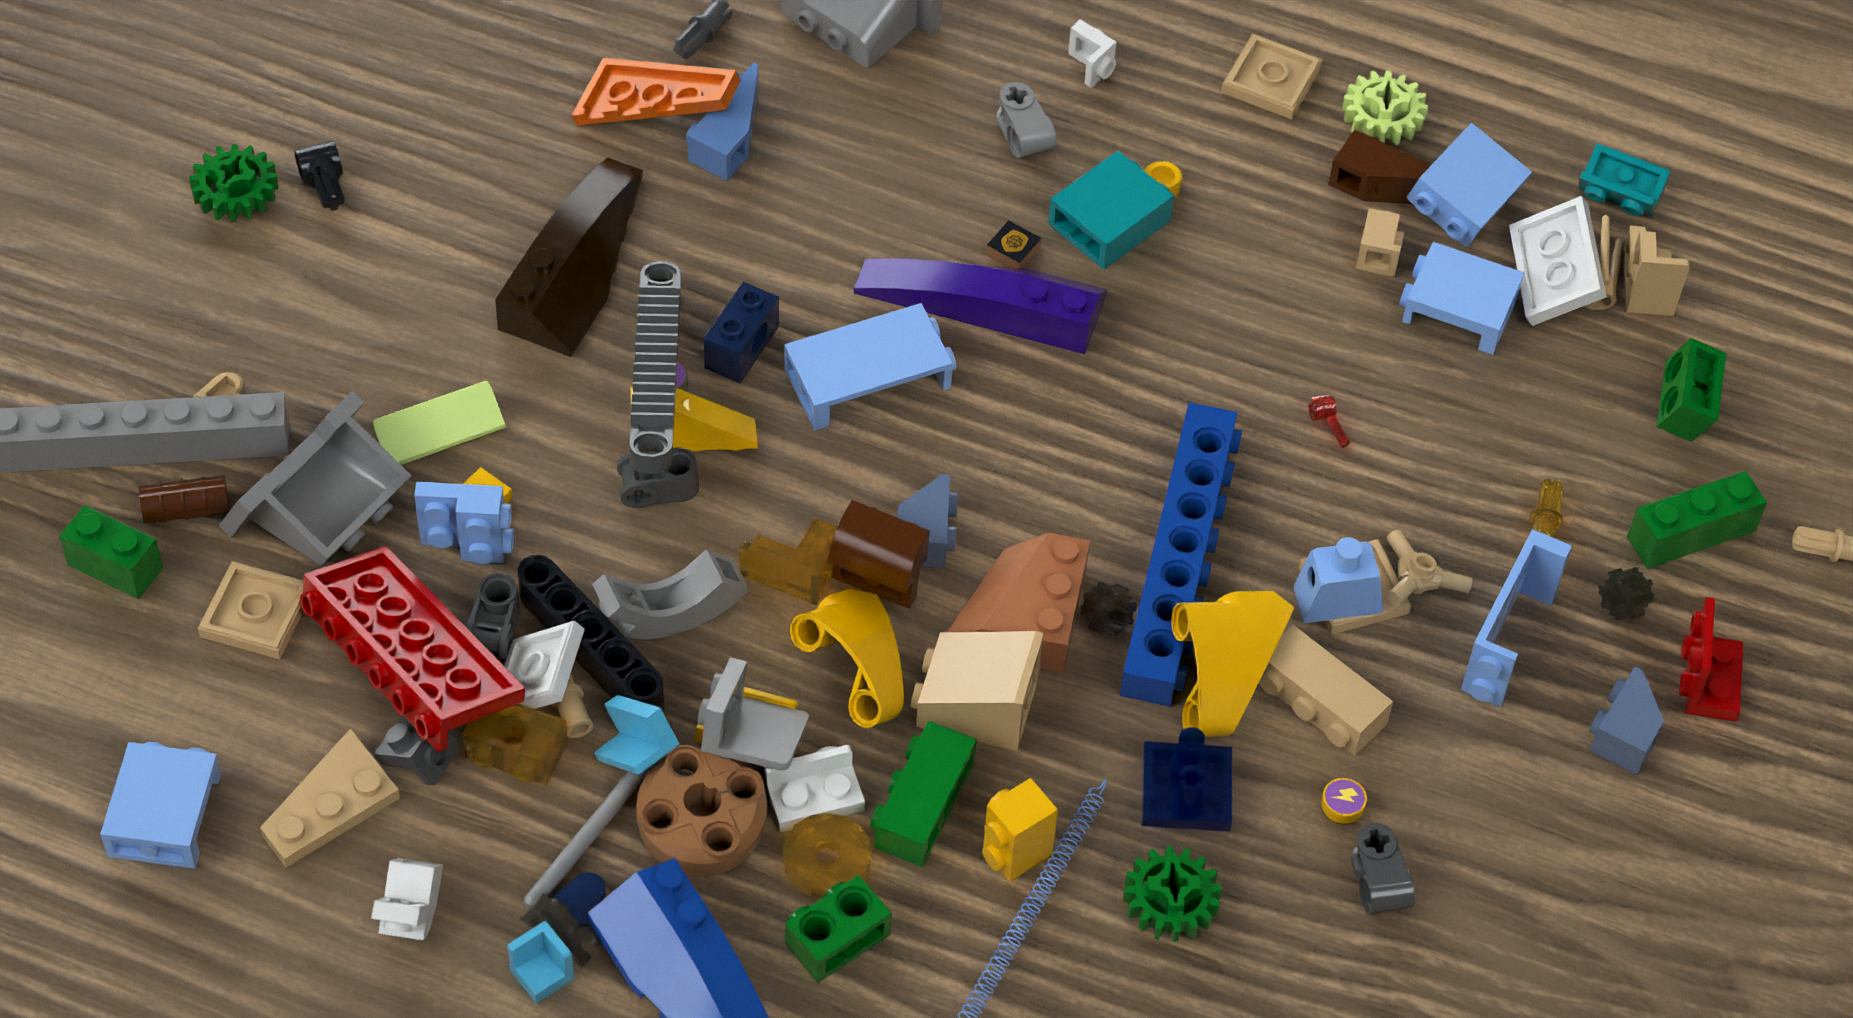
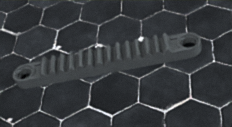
M664 261L652 262L642 268L638 296L629 459L631 466L636 471L646 474L666 471L673 461L681 271L675 264ZM644 451H658V452H660V453H657V454H644V453H642V452H644Z

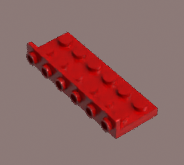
M387 546L303 574V593L300 595V603L306 616L313 618L319 624L327 638L332 642L334 641L346 653L350 663L354 666L357 665L369 678L371 685L376 690H380L391 701L395 711L400 715H404L415 727L420 738L427 740L437 752L448 748L449 730L524 702L525 687Z

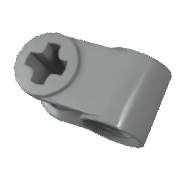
M1019 82L1004 85L1000 90L999 101L1001 107L997 111L996 123L1005 136L1014 157L1018 159L1055 148L1056 133L1050 118L1045 115L1032 89Z

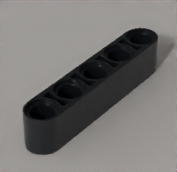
M531 555L524 558L517 568L520 600L523 605L546 629L576 621L585 629L575 660L611 698L620 695L659 707L663 712V678L656 668L550 558L543 555ZM587 637H596L594 639H585ZM613 665H622V667H617V668H614V667H611V666H613ZM641 693L650 694L648 696H639Z

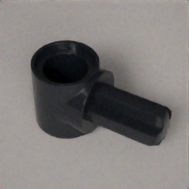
M334 140L294 150L298 171L303 184H308L316 189L323 208H330L331 211L338 210V206L344 204L345 198L338 182L341 175H343V170Z

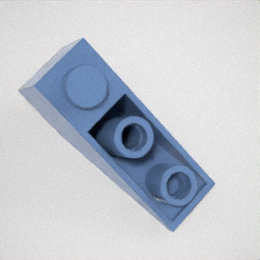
M754 62L744 74H738L741 82L727 109L708 112L699 123L695 122L690 127L686 135L688 161L725 181L731 178L750 154L759 92L758 64Z

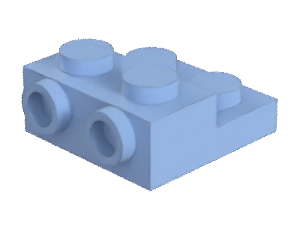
M416 482L414 497L421 545H431L436 548L460 547L461 561H469L476 564L504 563L505 554L513 553L514 529L510 528L512 506L511 504H504L503 486Z

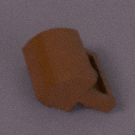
M851 500L838 524L827 562L833 564L832 578L863 591L877 594L878 597L910 609L917 596L919 571L927 559L930 530L922 528L913 522H907L884 513L875 507Z

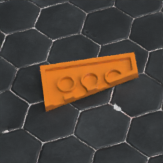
M603 58L571 116L576 125L579 126L722 111L727 109L741 80L736 70Z

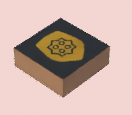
M1008 220L987 244L986 254L1011 268L1022 269L1040 249L1042 238Z

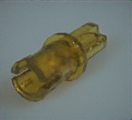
M1544 479L1540 483L1536 509L1531 511L1529 520L1532 523V529L1556 539L1558 528L1563 523V517L1559 513L1563 495V484L1559 480Z

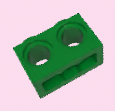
M1691 338L1665 360L1656 427L1692 442L1718 421L1726 352Z
M858 874L846 883L841 881L833 885L822 899L810 907L804 905L795 910L788 918V921L785 922V945L816 982L819 983L890 936L892 913ZM851 910H856L863 914L857 917H852L846 915L845 913ZM814 934H820L825 936L826 939L821 941H814L809 939L808 937Z

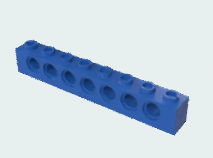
M1191 402L1188 403L1125 662L1120 696L1171 707L1174 690L1183 692L1188 666L1180 664L1182 655L1191 657L1193 641L1179 642L1173 635L1171 622L1162 619L1171 620L1173 608L1177 603L1203 602L1204 600L1203 596L1197 595L1199 586L1207 587L1212 562L1205 561L1206 552L1215 553L1220 529L1212 526L1214 518L1223 519L1227 495L1220 494L1221 487H1230L1235 462L1228 461L1229 453L1238 454L1242 430L1235 429L1238 412ZM1154 654H1162L1164 655V657L1156 656Z

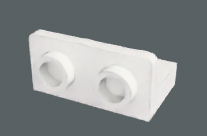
M850 745L840 747L827 746L815 753L793 758L787 770L780 771L765 768V791L779 832L865 811V800L852 766L853 753Z

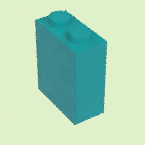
M1116 151L1050 199L1048 224L1104 270L1171 221L1174 195L1164 184L1158 183L1144 172L1137 162L1129 160L1120 151Z

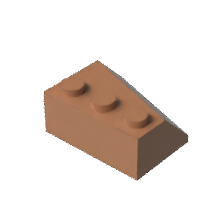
M1046 533L1004 549L947 632L1037 631L1044 633L1040 669L1064 673L1087 570L1090 540Z

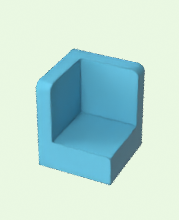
M546 920L508 944L510 971L536 1004L574 980L572 954Z

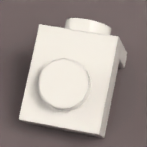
M1080 19L1071 27L1068 54L1086 65L1084 84L1092 88L1101 79H1107L1114 71L1116 66V41L1106 36L1101 30L1093 28Z

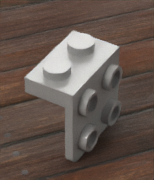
M730 657L723 674L716 672L710 690L711 699L704 698L699 709L697 723L704 726L701 751L719 755L723 758L760 765L767 769L787 770L807 728L808 713L743 696L747 661Z

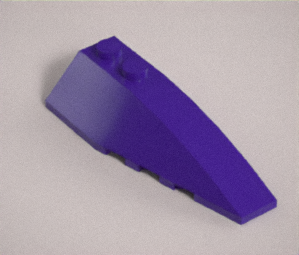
M866 259L855 284L854 294L903 307L922 303L926 313L1085 354L1105 301L1107 289L1031 269L987 267L919 259Z

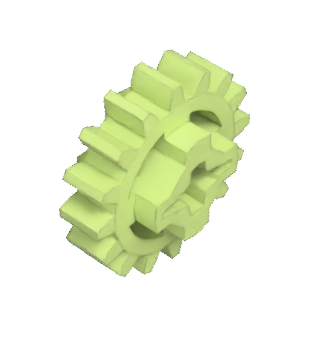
M1371 71L1369 80L1358 76L1356 85H1348L1342 110L1345 111L1344 122H1353L1352 132L1354 129L1359 132L1363 131L1368 136L1377 137L1383 143H1385L1386 139H1391L1395 145H1398L1401 136L1412 140L1414 131L1421 132L1428 110V105L1425 104L1426 94L1417 93L1419 84L1416 82L1407 85L1405 83L1406 76L1403 74L1398 79L1392 78L1391 71H1386L1384 77H1379L1375 71Z

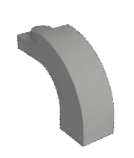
M708 549L703 551L677 574L658 582L637 584L603 574L592 584L600 599L599 607L609 619L617 621L623 635L632 639L664 638L698 627L725 612L749 592L734 559Z

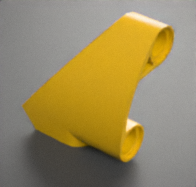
M850 588L825 597L817 609L799 614L793 619L790 625L791 640L801 651H815L836 644L839 641L859 667L848 704L849 714L857 725L870 728L890 721L899 715L904 703L900 656L891 621L877 594Z
M1238 591L1226 594L1216 602L1177 603L1174 606L1171 616L1173 635L1179 642L1193 641L1198 681L1188 696L1182 711V724L1188 737L1229 736L1236 729L1295 608L1274 591Z

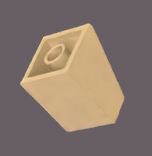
M1037 631L940 632L935 649L928 647L924 657L922 673H927L924 684L917 682L913 691L911 708L917 709L916 727L925 728L927 722L930 721L975 738L977 742L1018 752L1039 681L1044 633Z

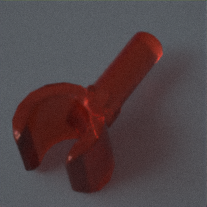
M1331 395L1311 397L1312 403L1308 406L1311 420L1326 419L1328 427L1332 430L1341 448L1348 446L1350 441L1338 422L1334 397Z

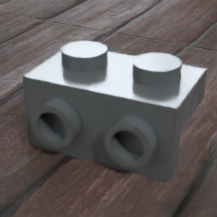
M401 715L395 725L387 731L385 739L374 755L382 765L414 769L426 785H435L478 724V719L449 730L448 748L437 752L427 740L420 738L415 727L404 715Z

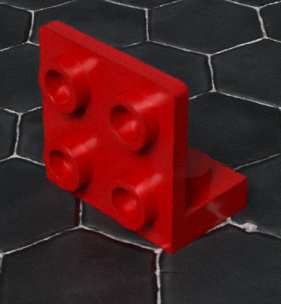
M1706 597L1701 611H1694L1692 614L1690 635L1685 634L1683 638L1681 660H1686L1688 663L1687 670H1683L1680 677L1679 696H1686L1685 714L1737 722L1741 706L1743 641L1713 637L1715 598Z

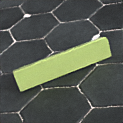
M488 381L471 385L372 421L374 439L400 465L506 428L495 395Z

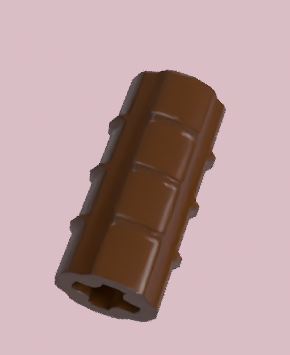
M225 475L206 478L202 476V478L181 479L175 482H159L158 484L139 486L144 524L166 523L167 521L178 519L188 520L189 518L201 516L210 517V515L224 514L230 511Z

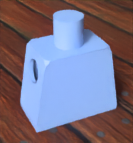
M1345 537L1340 539L1336 546L1315 548L1310 551L1293 588L1303 624L1383 612L1381 577L1370 543L1359 542L1354 538Z

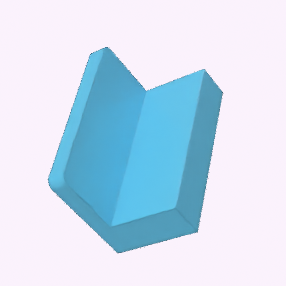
M616 695L605 703L604 706L619 734L597 749L594 755L599 762L640 774L677 747L679 742L661 708Z

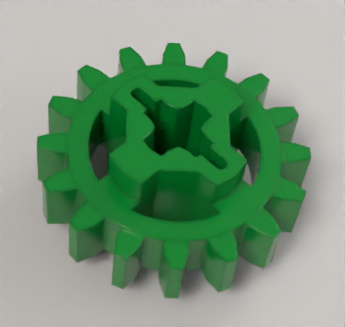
M232 144L231 150L227 152L219 146L216 147V156L212 157L206 153L202 155L204 165H193L194 175L189 176L194 203L201 205V210L204 214L213 210L216 220H220L224 214L230 216L231 222H236L238 214H244L248 220L252 219V210L257 209L258 211L265 212V201L274 202L276 199L274 190L279 189L275 164L273 161L268 162L267 154L264 151L255 155L253 146L249 145L244 151H239L238 145Z
M1172 846L1166 847L1165 855L1159 856L1154 849H1151L1148 853L1147 862L1137 858L1134 861L1133 871H1127L1124 885L1126 887H1124L1123 902L1129 904L1127 916L1129 918L1140 916L1138 929L1141 932L1150 926L1155 929L1154 939L1159 940L1164 932H1168L1171 935L1172 941L1178 942L1180 932L1184 931L1191 939L1196 938L1198 926L1208 930L1211 926L1212 916H1217L1219 913L1222 885L1215 884L1218 873L1216 869L1204 870L1206 858L1203 856L1195 861L1191 860L1190 849L1188 848L1184 849L1181 856L1174 855Z

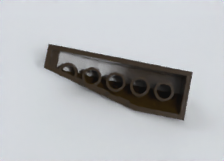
M607 157L570 193L532 242L496 297L498 330L563 355L572 356L608 299L610 282L613 272L616 271L619 260L618 254L626 236L628 219L634 208L643 170Z

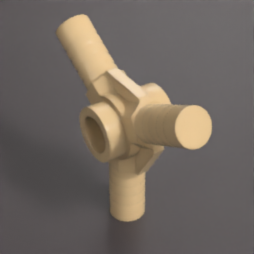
M1394 530L1387 536V541L1399 558L1398 579L1400 581L1386 594V600L1391 606L1398 607L1411 593L1421 594L1424 591L1439 589V587L1469 594L1473 582L1472 577L1443 571L1442 568L1437 566L1435 559L1431 555L1415 552L1401 530Z

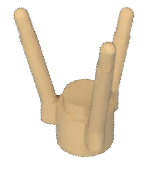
M1608 215L1602 217L1600 266L1607 297L1585 305L1586 308L1591 310H1605L1617 302L1616 288L1623 240L1619 238L1615 241L1609 274L1610 217Z

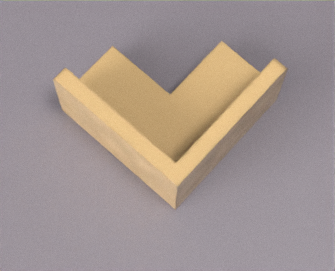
M1630 226L1622 250L1626 313L1674 316L1690 268L1689 260L1672 258L1669 249L1657 248L1656 232L1646 231V227Z

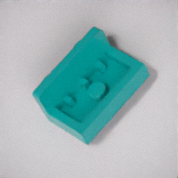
M1597 143L1585 172H1582L1580 175L1579 190L1584 191L1583 194L1593 201L1605 203L1608 200L1621 205L1620 209L1630 215L1641 217L1645 214L1652 217L1670 177L1671 170Z

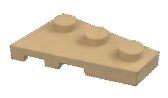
M350 728L260 827L262 837L287 868L399 800V789Z

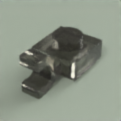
M544 894L528 908L520 919L532 929L546 920L570 950L572 960L581 968L592 957L583 949L582 940H588L596 947L602 944L592 926L578 929L576 926L579 922L571 916L569 908L555 898H548Z

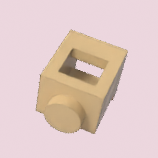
M1369 208L1355 269L1395 277L1404 232L1397 231L1400 214Z

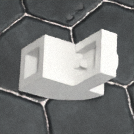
M403 858L389 861L385 894L383 898L374 900L372 919L380 920V934L425 940L431 928L438 901L443 869L442 864Z

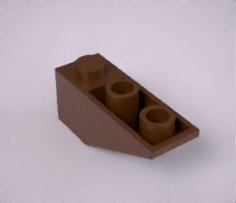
M1354 129L1333 159L1328 185L1362 201L1412 204L1407 199V196L1418 179L1432 164Z

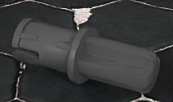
M713 0L700 15L693 16L689 20V26L675 39L674 52L680 54L682 58H690L705 42H711L716 36V31L731 18L732 9H728L722 14L730 5L725 0Z

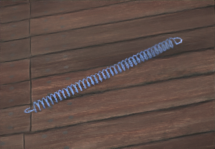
M1107 779L1103 780L1100 787L1089 789V794L1085 796V800L1082 801L1081 807L1077 810L1078 813L1070 821L1071 826L1067 827V832L1063 834V838L1059 840V845L1055 847V851L1051 854L1052 858L1048 859V864L1044 866V871L1037 878V884L1033 885V890L1028 894L1029 897L1025 898V904H1022L1021 910L1017 912L1018 917L1013 919L1014 923L1009 926L1010 930L1006 931V937L1002 938V943L997 947L998 950L994 951V957L990 958V964L986 965V970L982 972V977L978 979L979 984L974 985L975 991L970 992V997L966 999L967 1004H964L962 1006L963 1011L958 1013L959 1018L961 1013H964L968 1018H972L968 1014L978 1018L975 1014L964 1011L965 1006H968L977 1014H982V1010L975 1005L968 1004V1000L972 999L978 1006L986 1007L985 1002L979 998L972 997V993L976 992L980 998L990 1000L989 995L976 990V987L979 985L987 993H994L990 986L981 984L980 980L984 979L993 987L998 986L995 980L984 977L985 972H988L996 980H1002L1001 975L995 971L988 970V966L991 965L1000 973H1006L1002 966L992 963V959L995 958L1003 966H1010L1006 959L1013 960L1014 957L1009 952L1000 950V946L1003 945L1012 953L1018 952L1011 944L1018 947L1021 946V942L1018 939H1025L1021 932L1029 933V929L1026 926H1033L1029 919L1036 920L1037 917L1034 913H1041L1037 906H1045L1042 901L1048 900V896L1045 893H1052L1051 888L1048 886L1056 887L1053 880H1060L1056 873H1064L1060 867L1066 868L1067 864L1065 861H1071L1068 854L1074 855L1075 852L1072 848L1079 847L1075 841H1082L1079 835H1086L1084 829L1090 828L1088 823L1093 822L1091 816H1097L1095 810H1100L1099 804L1105 802L1099 795L1104 791ZM1102 788L1099 795L1091 793L1092 789ZM1090 795L1094 801L1087 800V797ZM1092 795L1099 797L1103 802L1097 801ZM1084 802H1086L1090 807L1083 806ZM1089 802L1096 804L1099 808L1093 807ZM1081 808H1083V810H1084L1086 813H1081V812H1079V811H1080ZM1085 808L1092 810L1095 815L1087 812ZM1079 814L1083 820L1076 819V816ZM1081 814L1086 815L1087 817H1089V818L1091 819V821L1086 820L1085 818H1083V817L1081 816ZM1075 821L1079 826L1072 825V822ZM1077 821L1085 823L1088 827L1082 826ZM1071 827L1076 833L1069 832V828ZM1073 827L1079 828L1084 834L1079 833ZM1068 834L1072 839L1065 838V835ZM1070 834L1078 836L1080 840L1073 838ZM1064 840L1067 845H1062L1061 841ZM1066 840L1075 843L1076 847L1069 844ZM1060 846L1064 852L1057 851V848ZM1063 847L1069 848L1073 853L1066 851ZM1057 853L1061 859L1055 858L1053 855ZM1059 853L1066 855L1069 859L1063 858ZM1053 859L1057 865L1050 864V860ZM1055 859L1063 862L1065 866L1060 865ZM1049 866L1054 872L1047 871L1046 867ZM1051 866L1060 869L1062 872L1054 870ZM1045 872L1049 878L1042 877V874ZM1047 872L1054 874L1058 879L1051 877ZM1039 879H1042V881H1043L1046 885H1044V884H1039V883H1038ZM1044 879L1051 881L1054 885L1048 884ZM1037 885L1043 892L1034 890L1035 886ZM1040 885L1048 888L1050 892L1042 889ZM1034 892L1035 895H1036L1037 897H1039L1040 899H1038V898H1036V897H1031V896H1030L1031 893ZM1036 892L1043 894L1046 898L1039 896ZM1030 898V900L1037 906L1027 903V900ZM1033 899L1040 901L1043 905L1036 903ZM1026 905L1032 912L1023 910V906ZM1028 905L1035 907L1039 912L1031 909ZM1023 912L1029 919L1019 916V913ZM1025 912L1032 914L1035 918L1028 916ZM1018 918L1024 925L1015 923V920ZM1021 918L1027 920L1028 922H1030L1031 925H1029V924L1025 923L1024 921H1022ZM1013 925H1015V927H1016L1018 930H1020L1021 932L1016 931V930H1011V927H1012ZM1017 925L1022 926L1027 931L1020 929ZM1011 931L1016 938L1007 936L1008 932ZM1013 932H1016V933L1020 934L1021 936H1023V938L1018 937V936H1017L1015 933H1013ZM1007 938L1011 944L1004 943V939ZM1010 939H1013V940L1017 941V942L1019 943V945H1018V944H1015V943L1012 942ZM1005 945L1012 947L1015 951L1010 950ZM1000 952V954L1006 959L997 957L996 953ZM1002 952L1007 953L1012 958L1005 956ZM998 959L1005 961L1008 965L1000 962ZM995 966L1000 967L1003 971L998 970ZM990 972L998 975L1000 978L993 976ZM986 979L993 981L996 985L991 984ZM983 986L989 988L992 992L986 990ZM979 993L984 994L985 996L988 997V999H987V998H984V997L981 996ZM975 1000L982 1002L984 1005L979 1004ZM970 1006L978 1009L980 1012L975 1011Z

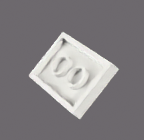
M1582 196L1509 225L1517 270L1524 272L1520 288L1525 316L1532 326L1607 297L1589 206Z

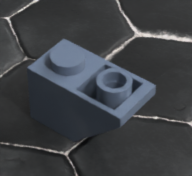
M941 474L898 505L897 518L913 522L922 528L930 530L927 559L922 567L945 568L946 551L955 552L956 526H948V517L957 516L958 492L950 491V474Z
M1634 666L1626 681L1621 678L1617 680L1608 698V701L1613 703L1608 712L1600 709L1589 732L1596 735L1590 752L1638 775L1656 744L1664 719L1643 670Z

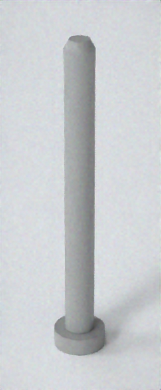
M656 763L640 774L629 771L625 774L526 894L523 904L527 909L533 911L542 905L634 793Z

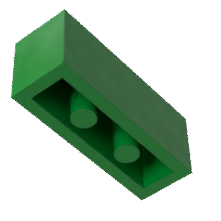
M1743 471L1636 508L1627 538L1646 568L1649 569L1755 532L1767 501L1747 471Z
M930 721L927 722L921 736L913 735L906 751L905 758L908 761L904 769L897 768L890 780L888 793L891 795L886 805L879 803L873 813L870 828L875 830V849L924 867L975 763L977 739Z

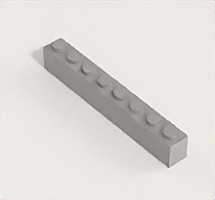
M284 392L0 408V473L288 456L290 454V421Z

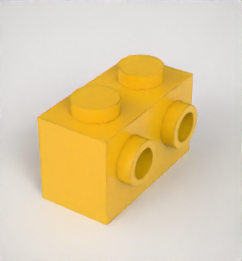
M1031 778L1011 790L1004 789L999 791L987 804L982 853L987 864L994 871L1000 870L1009 882L1049 858L1053 853L1058 809Z

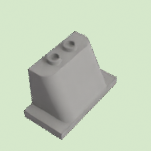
M781 0V14L797 23L804 31L811 32L828 43L832 49L842 52L867 69L915 27H918L930 36L941 28L942 0Z
M352 391L270 474L266 473L236 502L219 524V527L231 538L245 523L251 520L313 562L322 566L341 547L347 552L351 550L365 535L360 528L369 519L377 524L393 508V505L388 500L412 475L353 419L365 402Z

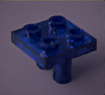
M1193 727L1185 728L1181 731L1178 743L1144 741L1141 826L1230 832L1232 825V747L1205 745L1203 731Z

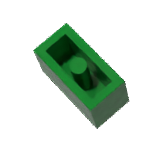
M86 505L80 509L59 535L67 565L137 599L142 596L163 569L155 538Z

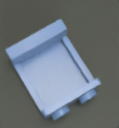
M1471 122L1418 179L1408 194L1407 199L1415 205L1419 212L1427 215L1442 227L1451 238L1468 247L1501 207L1515 196L1532 171Z
M1432 242L1427 256L1420 254L1412 273V277L1416 278L1414 285L1407 283L1403 290L1399 306L1405 307L1402 322L1410 324L1415 312L1475 332L1482 335L1478 350L1494 355L1518 298L1524 272Z
M128 742L100 833L107 857L196 869L200 855L196 839L212 784H218L221 778L217 754L210 753L201 748H189L188 750L170 748L157 742H146L144 744Z

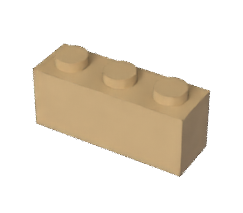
M1291 625L1282 634L1259 682L1260 686L1268 694L1279 697L1292 707L1294 713L1300 719L1310 721L1325 733L1331 743L1337 747H1343L1353 756L1388 724L1393 701L1294 625Z

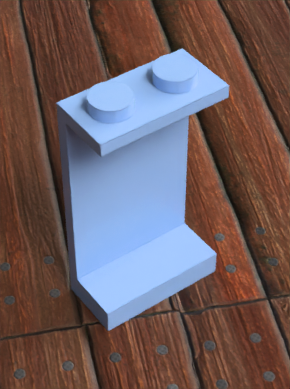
M922 303L784 344V370L814 430L830 425V406L932 374L936 375L943 390L950 389L952 371L956 370V360L951 348L944 347L942 344L938 323L933 316L928 317Z
M1534 529L1531 530L1474 642L1461 687L1462 691L1471 694L1472 697L1481 702H1489L1501 707L1518 654L1496 645L1494 642L1519 593L1549 606L1552 605L1558 593L1572 545Z

